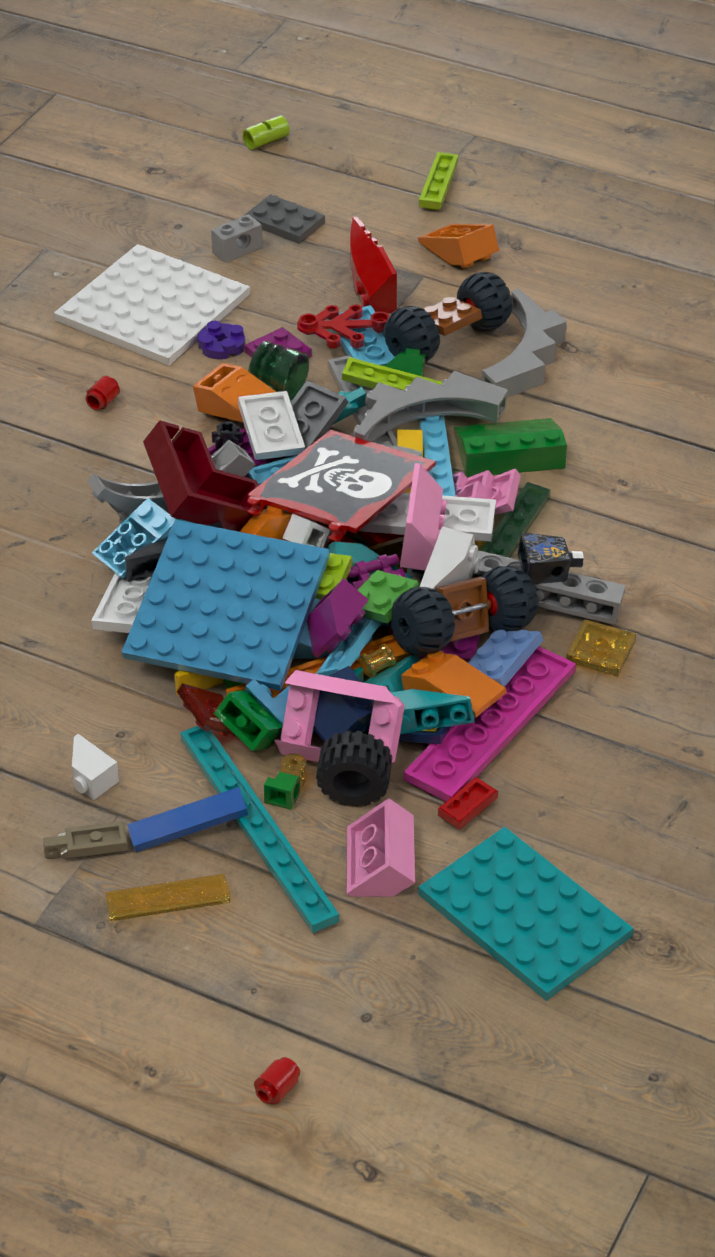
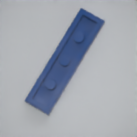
M237 787L127 824L135 852H139L246 816L248 812L240 788Z

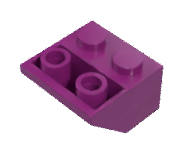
M344 578L317 603L307 618L313 655L317 658L325 651L328 653L332 652L339 642L342 643L351 633L350 627L352 624H356L365 614L362 608L368 602V599Z

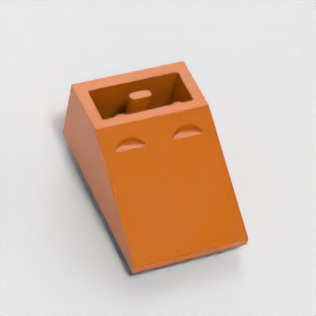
M227 363L220 364L193 385L198 412L243 422L238 406V397L276 392L243 367Z

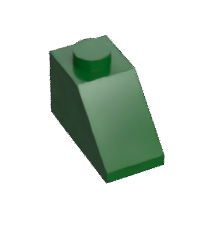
M406 348L405 352L399 353L385 367L424 377L426 354H420V349Z

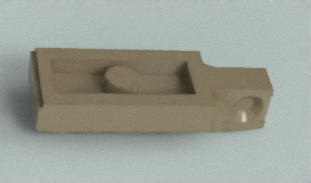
M122 821L64 828L65 832L58 834V836L43 838L45 858H74L128 851L125 827Z

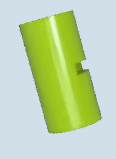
M280 115L244 129L242 137L246 147L253 150L288 136L290 128L285 117Z

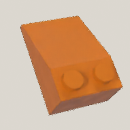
M450 224L417 237L419 243L450 265H460L461 268L474 265L476 260L490 259L491 254L499 251L493 224Z
M441 650L436 653H428L427 656L413 664L410 669L401 675L403 690L416 689L469 696L475 718L507 693L504 686L460 657L444 653Z

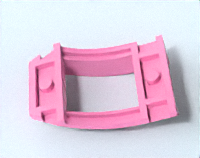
M295 670L285 683L290 684L282 734L280 740H275L281 755L319 762L321 748L310 746L319 693L322 690L374 700L369 734L374 735L375 739H381L384 742V746L389 747L392 763L395 762L405 705L398 697L391 694L387 689L388 687Z

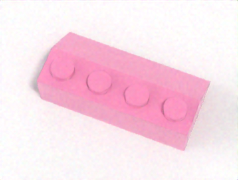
M415 463L400 567L426 571L439 533L444 526L447 500H442V487L420 463Z

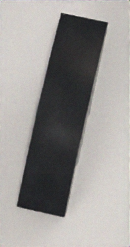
M221 522L206 525L223 529ZM168 537L144 546L124 557L127 582L153 576Z

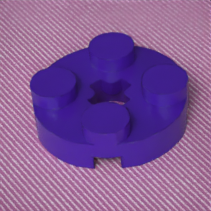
M215 320L207 323V327L198 334V348L202 349V353L206 357L212 359H228V355L233 353L237 356L245 349L243 327L241 325L220 323Z

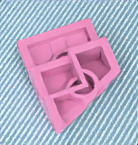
M516 469L494 477L487 470L467 478L461 471L453 474L455 497L496 500L495 514L513 511L521 475Z

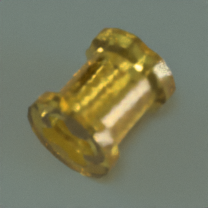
M387 644L380 645L378 650L369 655L362 654L359 657L360 665L369 678L375 677L376 672L386 667L392 668L396 665L394 653Z

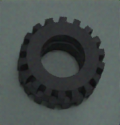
M344 731V734L336 733L333 735V738L326 739L325 744L322 745L316 773L317 785L321 788V792L324 795H329V799L332 801H339L342 805L351 804L352 806L359 807V804L367 806L370 805L371 801L376 803L380 800V797H384L387 793L392 755L390 754L389 747L384 746V742L381 739H375L372 734L365 735L361 731H356V733Z

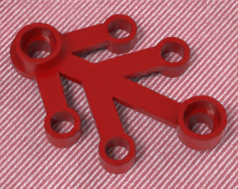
M328 305L325 307V310L317 315L311 313L301 315L297 322V329L305 335L315 334L326 340L328 348L336 349L341 345L340 335L325 330L332 329L350 339L352 347L361 348L365 344L364 335L356 333L351 329L373 328L377 333H384V325L389 318V314L386 312H375L371 315V319L349 320L362 318L363 308L361 305H351L348 310L340 315L339 308L336 305Z

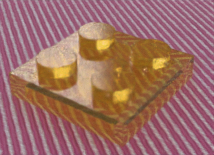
M584 619L566 654V659L576 663L578 666L618 677L636 642V633Z

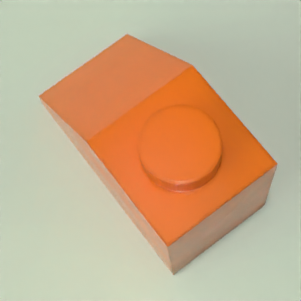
M268 506L258 516L253 515L240 532L288 541L283 539V535L292 515L288 511Z

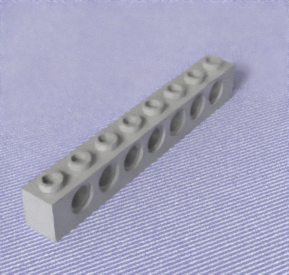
M478 551L477 555L480 558V566L477 573L472 574V579L482 577L484 573L498 566H513L521 569V565L517 559ZM407 569L408 575L423 579L425 570ZM569 572L568 579L565 582L535 585L536 595H538L537 605L538 607L616 625L626 585Z

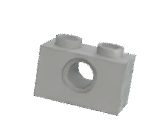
M248 214L212 229V253L224 263H227L262 248V224Z

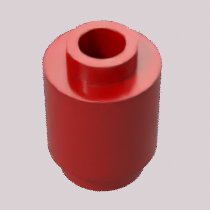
M102 376L87 391L85 400L88 406L94 410L106 408L120 393L118 382L112 377Z
M287 1057L274 1060L254 1082L257 1097L264 1103L278 1104L298 1083V1077L300 1076L298 1065Z

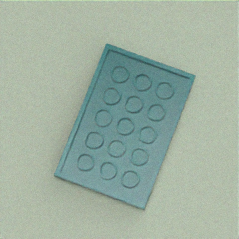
M506 827L497 831L418 887V895L545 1001L549 1000L633 936L634 928Z

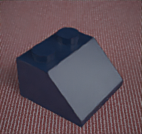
M350 666L329 675L330 677L361 682ZM320 690L313 729L324 743L326 739L333 738V735L336 733L344 734V731H351V733H356V731L365 732L370 728L374 700Z

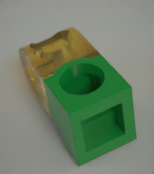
M292 753L287 754L281 759V769L277 777H268L264 783V803L292 810L306 782V760L302 755Z

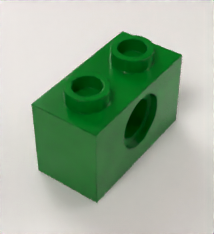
M246 690L229 692L213 713L252 751L268 749L283 728Z

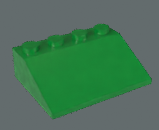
M552 418L454 427L453 431L467 478L487 470L492 475H500L516 469L518 473L565 469L566 440L562 429Z

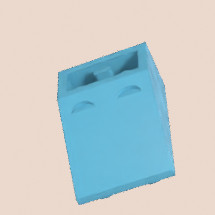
M147 498L92 554L119 577L125 578L124 557L144 546L168 537L176 519Z

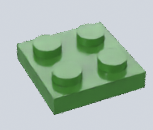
M377 570L358 589L368 599V602L362 608L365 611L363 617L388 624L392 619V605L400 594L410 588L420 587L419 582Z

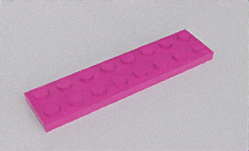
M538 646L505 685L507 693L479 716L474 717V723L451 726L441 744H430L404 771V780L445 802L452 798L471 780L479 776L576 672V663Z

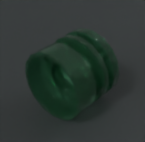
M265 341L254 352L248 372L276 392L287 391L291 402L307 380L309 359L307 354L291 348L285 349L282 345Z

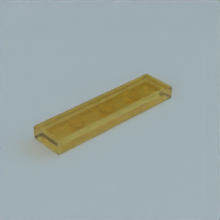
M225 873L105 892L110 922L230 903Z

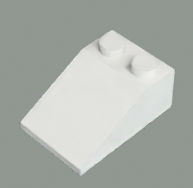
M442 527L420 587H429L436 590L437 587L471 579L472 574H476L480 566V558L477 555L478 546L475 545L473 534Z

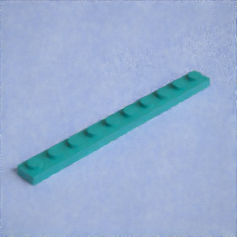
M203 723L180 732L182 743L217 794L237 787L240 788L248 815L237 818L235 821L310 931L315 933L338 923L339 913L208 725Z

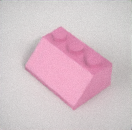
M389 798L347 826V894L351 897H394L415 883L414 815Z

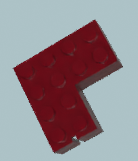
M159 420L143 440V444L170 516L201 525L221 522L223 529L240 532L253 517V515L248 514V510H250L252 505L248 504L247 501L248 494L259 486L257 480L216 469L201 432L182 427L180 430L178 425Z

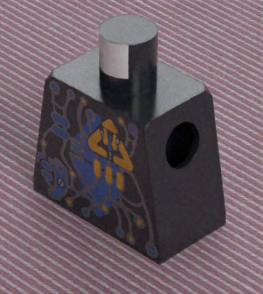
M521 533L517 555L522 571L532 579L533 585L565 582L568 579L570 567L582 568L583 552L569 551L563 537Z

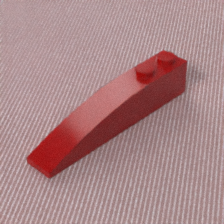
M353 217L350 230V265L355 294L360 296L362 307L371 305L375 312L393 313L397 310V272L383 246L378 245L377 239L371 237V232L366 230L365 225L358 217Z

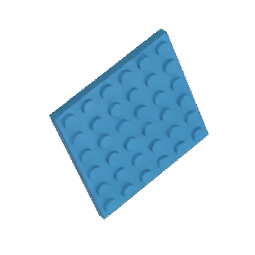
M175 520L122 649L123 658L249 684L255 679L259 684H264L269 689L281 691L329 561L330 550Z

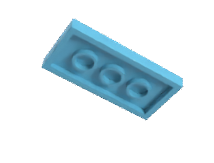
M371 305L362 307V318L349 320L371 319V315L375 311ZM373 328L351 329L356 333L364 335L365 344L361 348L352 347L350 339L331 329L333 333L340 335L341 347L347 356L351 355L352 358L385 366L395 358L386 345L384 333H377Z

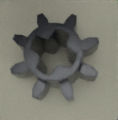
M222 422L216 426L217 431L212 432V443H215V449H220L228 440L238 446L239 443H243V432H240V426H236L232 422Z

